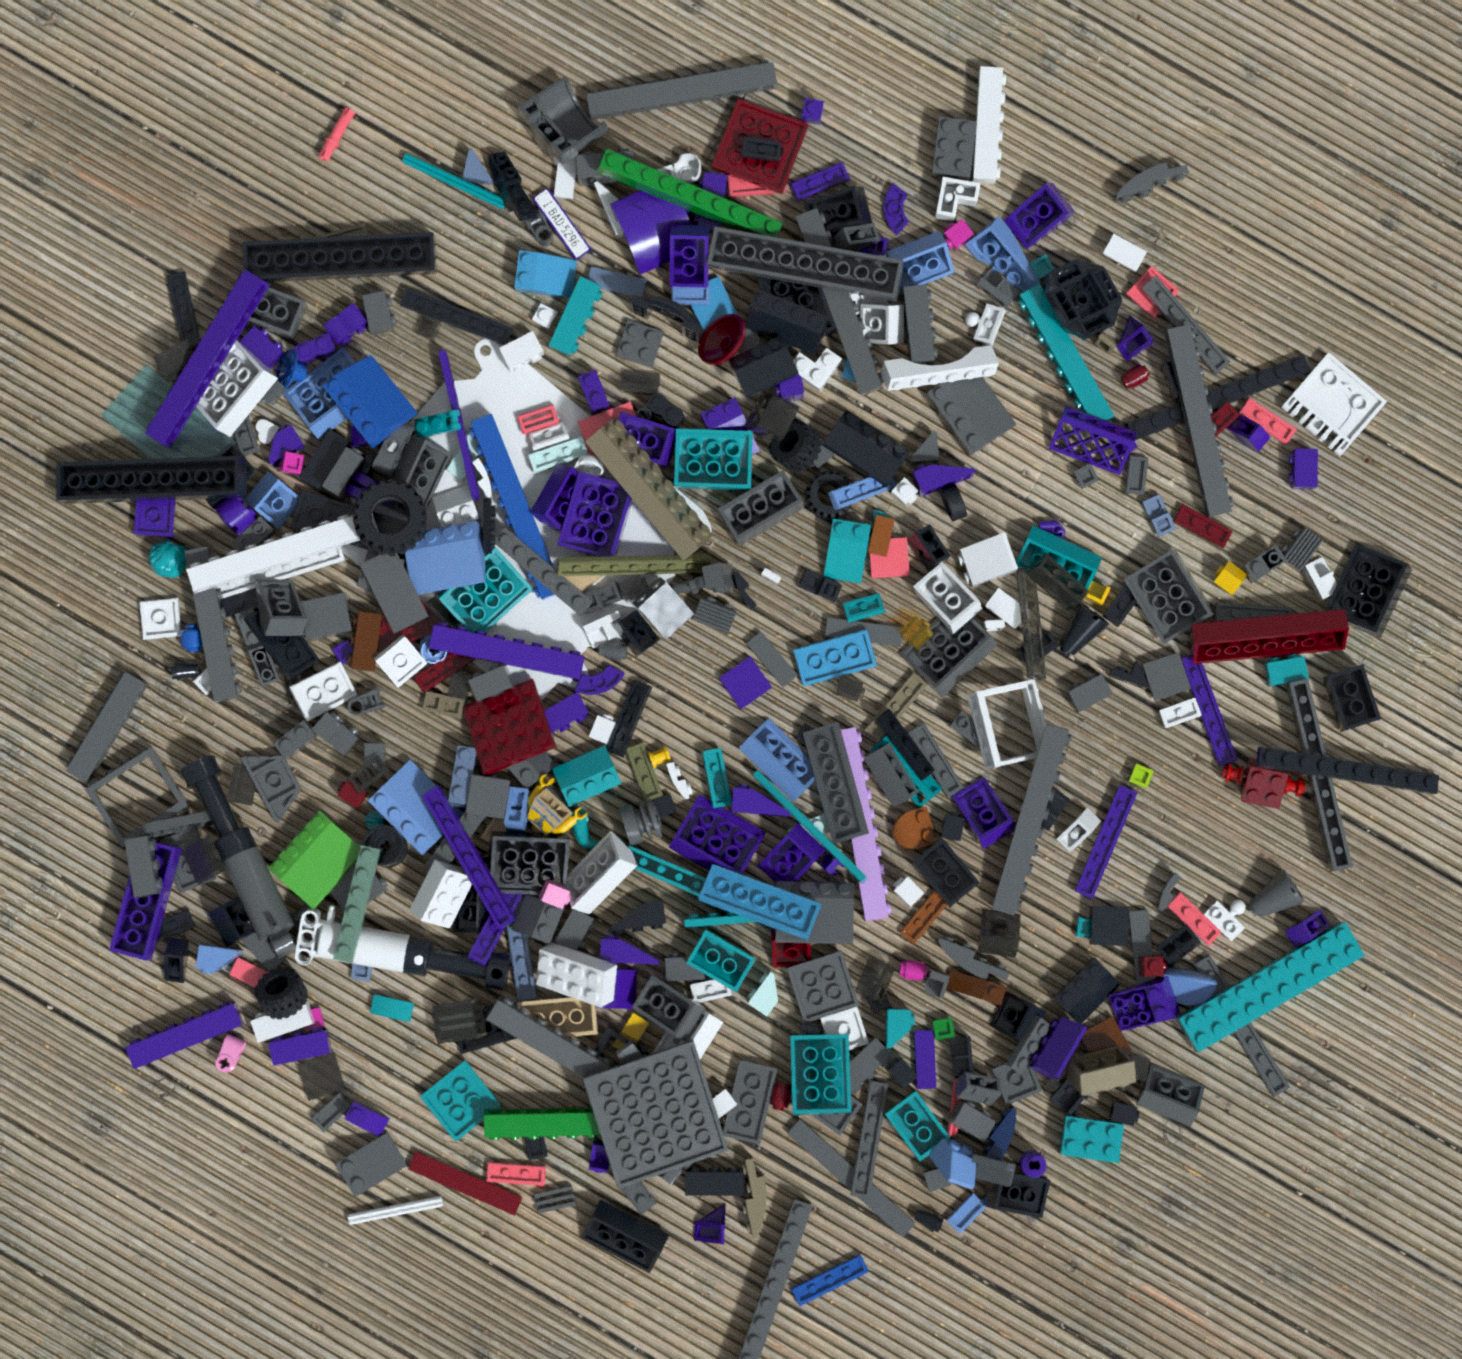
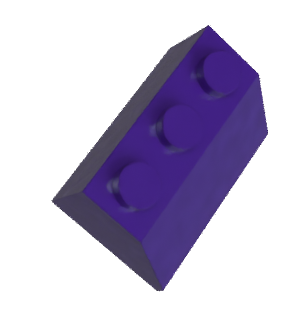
M556 465L530 511L542 524L560 533L578 472L569 466Z
M1065 1017L1053 1019L1050 1024L1051 1030L1039 1044L1041 1047L1038 1052L1035 1051L1030 1059L1031 1064L1029 1067L1047 1079L1060 1077L1087 1030L1086 1026Z

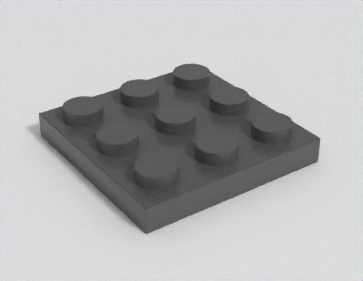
M842 950L787 967L804 1023L859 1006Z

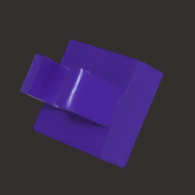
M829 851L817 863L829 874L833 875L838 874L834 870L838 865L844 867Z

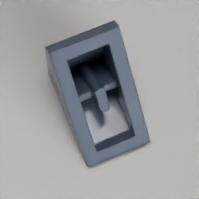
M471 148L468 151L464 168V180L488 186L493 185L491 177Z

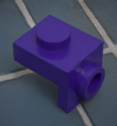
M594 1140L589 1170L596 1173H608L610 1163L603 1142Z

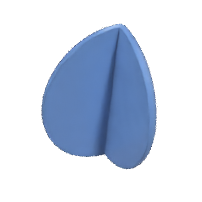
M1170 967L1164 971V976L1169 977L1177 1003L1182 1005H1197L1206 1001L1214 993L1217 986L1215 979L1194 970Z

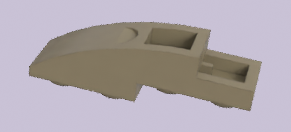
M753 1157L745 1158L746 1163L742 1165L744 1175L749 1176L750 1182L746 1183L748 1195L752 1194L753 1197L745 1198L746 1203L742 1205L744 1215H749L750 1222L746 1223L748 1234H752L753 1238H757L766 1210V1183L764 1175H756Z

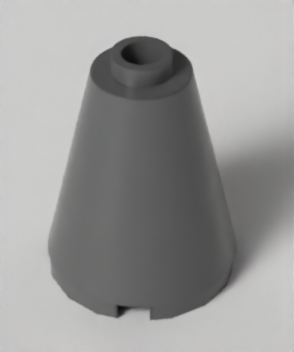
M1284 869L1249 901L1251 904L1249 909L1254 917L1258 915L1261 918L1300 905L1305 901L1297 886L1294 885L1291 877Z

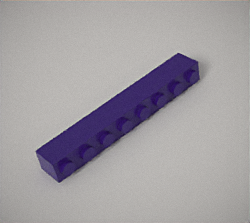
M440 622L432 627L428 649L576 680L581 678L585 658L580 656L581 652L570 650L569 653L562 652V648L554 646L546 649L543 648V644L532 642V645H527L521 639L513 638V641L505 640L506 636L494 634V637L486 636L487 632L478 630L475 633L467 632L468 628L459 626L456 629L449 628V624Z

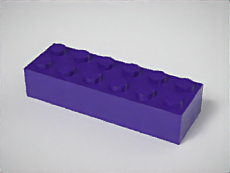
M155 841L157 847L155 857L158 858L160 863L158 874L163 881L162 893L134 898L131 876H129L109 951L145 961L152 960L182 851L180 847Z

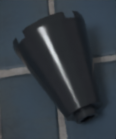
M1080 601L1076 605L1059 643L1061 646L1060 650L1068 656L1078 653L1109 625L1108 621L1089 609L1090 607Z

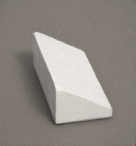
M564 422L528 434L534 453L570 441Z

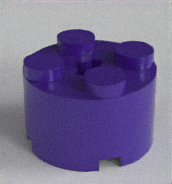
M226 498L213 509L221 515L222 521L239 536L256 521V513L251 507L243 505L242 498Z

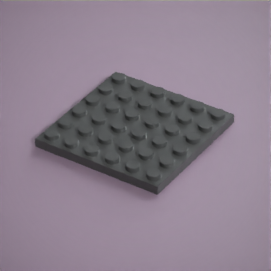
M694 1040L582 1078L618 1189L728 1151Z

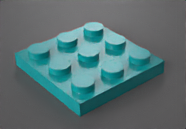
M466 1060L420 1096L455 1142L484 1120V1109H498L501 1106L500 1102Z

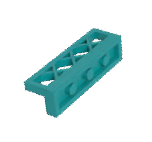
M888 736L884 737L870 750L874 751L881 745L891 744L917 790L921 791L926 797L923 801L920 800L917 794L911 798L921 808L938 794L942 788L931 775L921 781Z

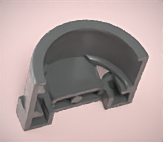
M566 77L561 78L518 106L521 117L531 127L534 141L555 165L559 162L562 164L577 156L580 150L604 136L608 130L604 120L601 122L602 126L599 127L585 113Z

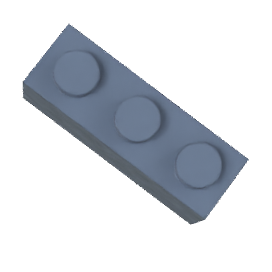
M457 747L448 800L453 807L467 808L471 776L475 774L478 756L476 748Z

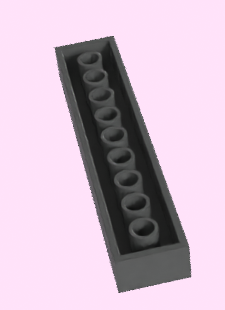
M715 226L707 262L709 268L897 301L904 268L903 260Z

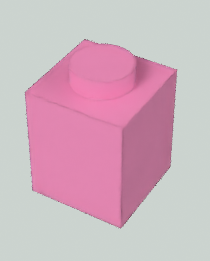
M546 879L539 897L541 901L563 909L564 905L568 904L571 894L567 886Z

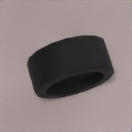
M952 483L940 488L941 498L950 519L954 522L966 517V507L956 484Z

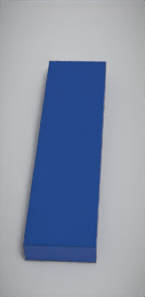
M861 1254L792 1287L791 1290L799 1306H802L868 1273L869 1270Z

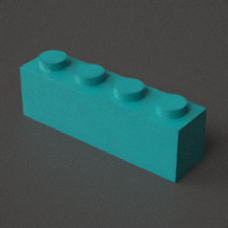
M581 276L579 277L548 345L551 349L571 357L572 353L576 354L580 345L577 342L580 336L583 337L588 327L585 326L588 319H592L596 310L593 307L596 301L599 302L602 298L603 291H601V285Z

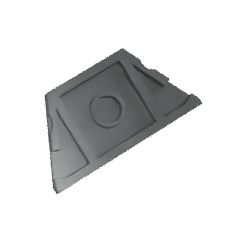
M282 755L242 757L241 760L275 823H278L302 790L293 771Z

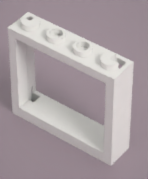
M1035 679L977 691L967 695L986 770L1037 757L1046 722ZM1022 689L1037 752L1000 760L985 697Z

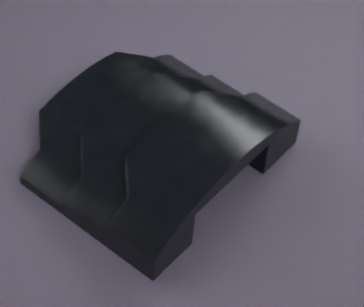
M661 297L630 298L629 304L632 313L648 320L653 310L681 323L682 336L697 343L700 342L704 329L697 319L681 305Z

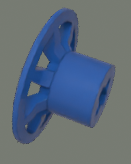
M294 349L285 351L278 364L276 376L280 383L283 382L284 389L292 381L301 383L306 377L307 366L298 362L297 353Z

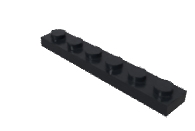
M406 288L400 303V307L502 346L508 344L513 332L511 327Z

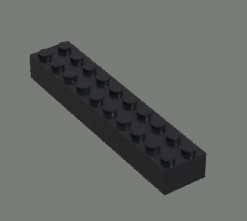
M433 232L242 242L244 270L249 271L265 282L437 274L436 241Z
M240 456L57 462L56 501L64 504L246 498L247 460Z

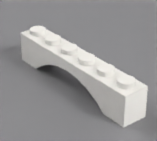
M992 345L975 347L962 359L944 365H921L903 358L887 360L883 363L881 375L887 391L901 390L903 388L935 385L983 376L989 377L995 375L999 362Z

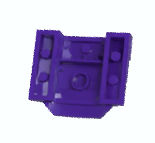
M641 190L609 203L614 217L619 222L633 255L631 258L639 275L670 261L671 225H691L684 208Z

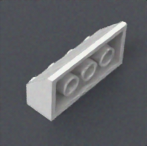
M610 831L567 875L566 886L570 890L571 898L569 902L572 909L590 914L637 866L632 851L613 832Z
M703 1010L685 1041L674 1037L666 1031L653 1053L694 1040L699 1058L701 1059L723 1022L706 1010Z

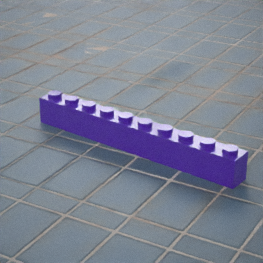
M244 270L238 276L237 283L229 291L223 306L218 309L217 316L209 324L206 334L198 342L193 355L188 358L187 365L179 373L173 388L168 391L167 398L159 406L153 421L148 424L145 432L146 435L168 448L172 447L270 285L247 270Z

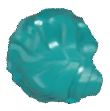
M169 540L166 542L162 541L152 547L148 561L157 575L175 578L180 576L185 570L186 557L184 551H187V549Z

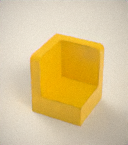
M1092 581L1083 599L1102 606L1111 587H1104Z

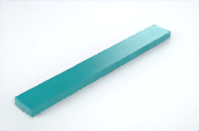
M757 770L753 774V777L851 874L863 884L868 880L867 876L762 773Z

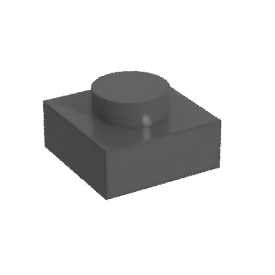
M1091 463L1073 472L1081 489L1099 481Z

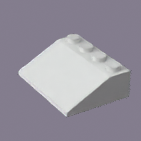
M236 340L196 407L215 429L230 437L278 378L263 362Z

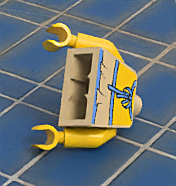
M548 774L542 775L540 777V785H537L528 797L529 813L527 818L533 823L532 830L535 833L542 832L544 835H548L550 832L554 834L565 833L577 823L578 819L585 818L588 812L585 815H580L579 810L583 807L580 806L576 809L575 815L571 816L573 812L547 788L544 789L545 786L553 784L554 778H551L546 783L545 778Z

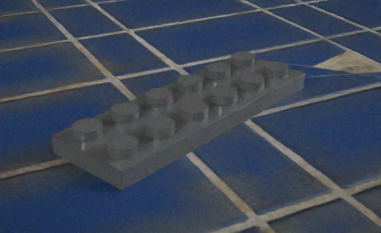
M839 722L804 732V740L833 844L869 834Z

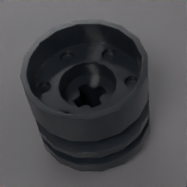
M379 825L372 828L366 834L363 841V846L381 850L377 865L384 868H392L401 864L408 853L407 840L395 828L388 825ZM389 842L391 850L388 849L386 852V850L383 849V846L388 845Z

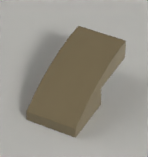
M426 691L422 710L462 719L464 714L463 706L466 705L467 700Z

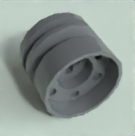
M651 798L646 799L648 808L645 809L642 802L638 801L639 811H635L631 804L619 807L631 846L643 843L642 833H647L649 839L652 840V830L656 831L658 838L662 837L661 820Z

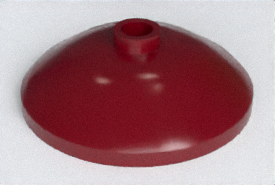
M725 314L714 320L706 328L699 342L698 354L700 359L708 365H717L732 358L740 349L745 338L746 326L743 319L736 314Z

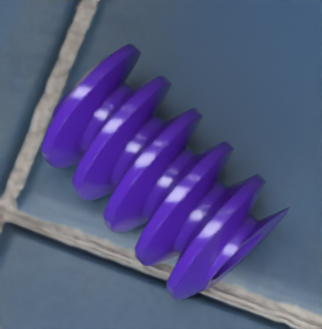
M1026 1151L1020 1157V1168L1029 1177L1037 1178L1045 1173L1047 1163L1038 1152ZM1030 1161H1037L1034 1168L1032 1166L1029 1167Z

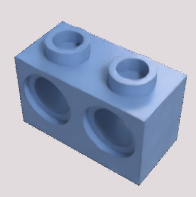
M509 788L504 820L507 831L526 832L527 815L529 813L528 797L530 795V791L527 788Z

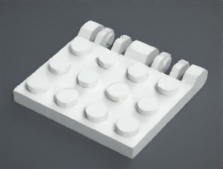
M1328 352L1281 408L1288 412L1297 401L1299 404L1289 415L1292 417L1296 416L1303 406L1308 412L1300 418L1299 423L1302 425L1312 414L1314 418L1305 428L1314 436L1326 426L1328 429L1319 438L1321 442L1328 437L1331 431L1335 433L1337 437L1329 443L1328 448L1332 449L1342 439L1343 441L1334 450V453L1340 457L1387 401Z

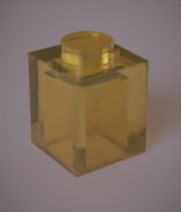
M916 616L899 632L903 639L917 651L933 635L929 629L931 625L925 619L919 620Z

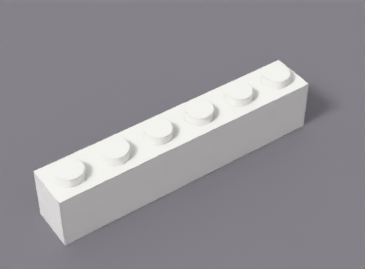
M980 66L976 111L977 126L972 182L995 184L996 178H1000V167H997V160H1001L1002 148H998L999 141H1002L1003 130H999L1000 122L1003 123L1004 111H1001V104L1005 102V92H1002V85L1006 84V74H1003V68Z

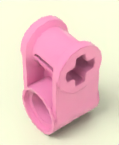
M231 1034L226 1036L215 1063L219 1071L231 1072L235 1068L246 1046V1041ZM228 1059L227 1062H228L230 1065H229V1067H226V1066L224 1067V1064H222V1061Z

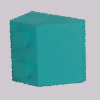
M886 1008L885 1047L887 1049H891L911 1030V1025L914 1026L915 1014L911 1013L910 1009Z

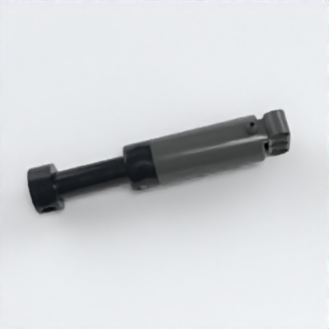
M215 755L196 760L182 768L179 772L186 781L187 789L196 788L219 836L215 840L214 846L219 853V857L259 941L270 940L271 946L279 960L296 952L295 944L288 932L294 926L292 917L257 843L251 835L249 827L240 828L217 779L223 772L216 762Z

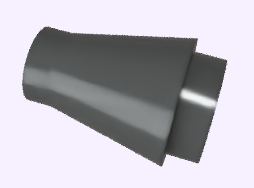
M623 642L600 644L599 656L609 657L621 661V659L626 660L627 644H623Z

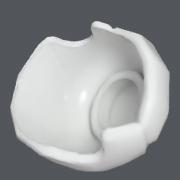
M692 153L681 154L679 160L673 165L676 178L689 184L697 181L701 176L700 159Z
M586 454L577 460L574 469L578 473L580 471L601 477L605 467L597 456Z

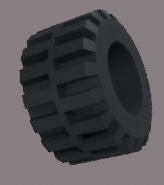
M793 419V421H786V424L782 423L780 428H776L774 431L775 434L771 436L772 442L769 443L771 457L791 472H801L802 469L804 471L807 470L808 466H812L814 460L818 459L819 456L817 455L821 452V448H819L822 445L820 435L801 420Z
M825 470L823 473H817L807 486L806 502L808 508L811 509L814 515L819 516L820 519L831 520L844 516L851 508V505L835 510L833 506L824 505L819 500L818 493L821 487L825 485H834L837 488L849 485L850 480L844 474H839L835 470L833 472Z
M279 967L277 970H270L268 974L265 973L263 978L258 980V985L255 986V997L265 1015L270 1016L271 1019L277 1018V1020H281L284 1017L285 1019L289 1018L290 1015L294 1016L298 1010L300 1011L303 1008L302 1005H305L307 1002L308 991L298 972L294 969H289V967H284L283 969Z

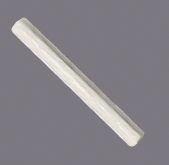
M441 1196L352 1213L348 1215V1222L352 1225L443 1206V1200Z

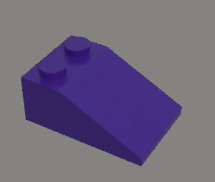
M1046 183L1005 218L1004 221L1024 247L1029 249L1063 224L1075 213V210L1053 183Z
M735 397L701 413L702 421L707 430L751 431ZM754 437L752 441V455L760 452Z
M621 412L618 420L623 423L628 433L636 439L637 444L642 450L647 452L651 461L669 466L676 443V429Z
M922 464L915 468L912 479L915 487L919 490L918 494L921 498L939 491L944 486L970 479L975 475L976 471L974 468L941 465L927 466Z
M985 777L951 796L982 849L1015 831L1012 817Z
M738 784V788H734L732 812L780 817L790 816V812L757 791L749 789L750 785Z
M798 823L765 857L758 867L775 883L777 881L796 882L826 849Z
M605 935V939H601V960L610 963H660L659 959L622 939H618V935Z

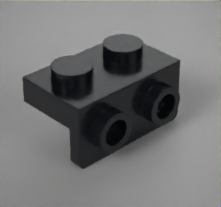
M1066 1077L1049 1099L1070 1116L1072 1113L1075 1114L1081 1107L1080 1103L1091 1095H1081Z

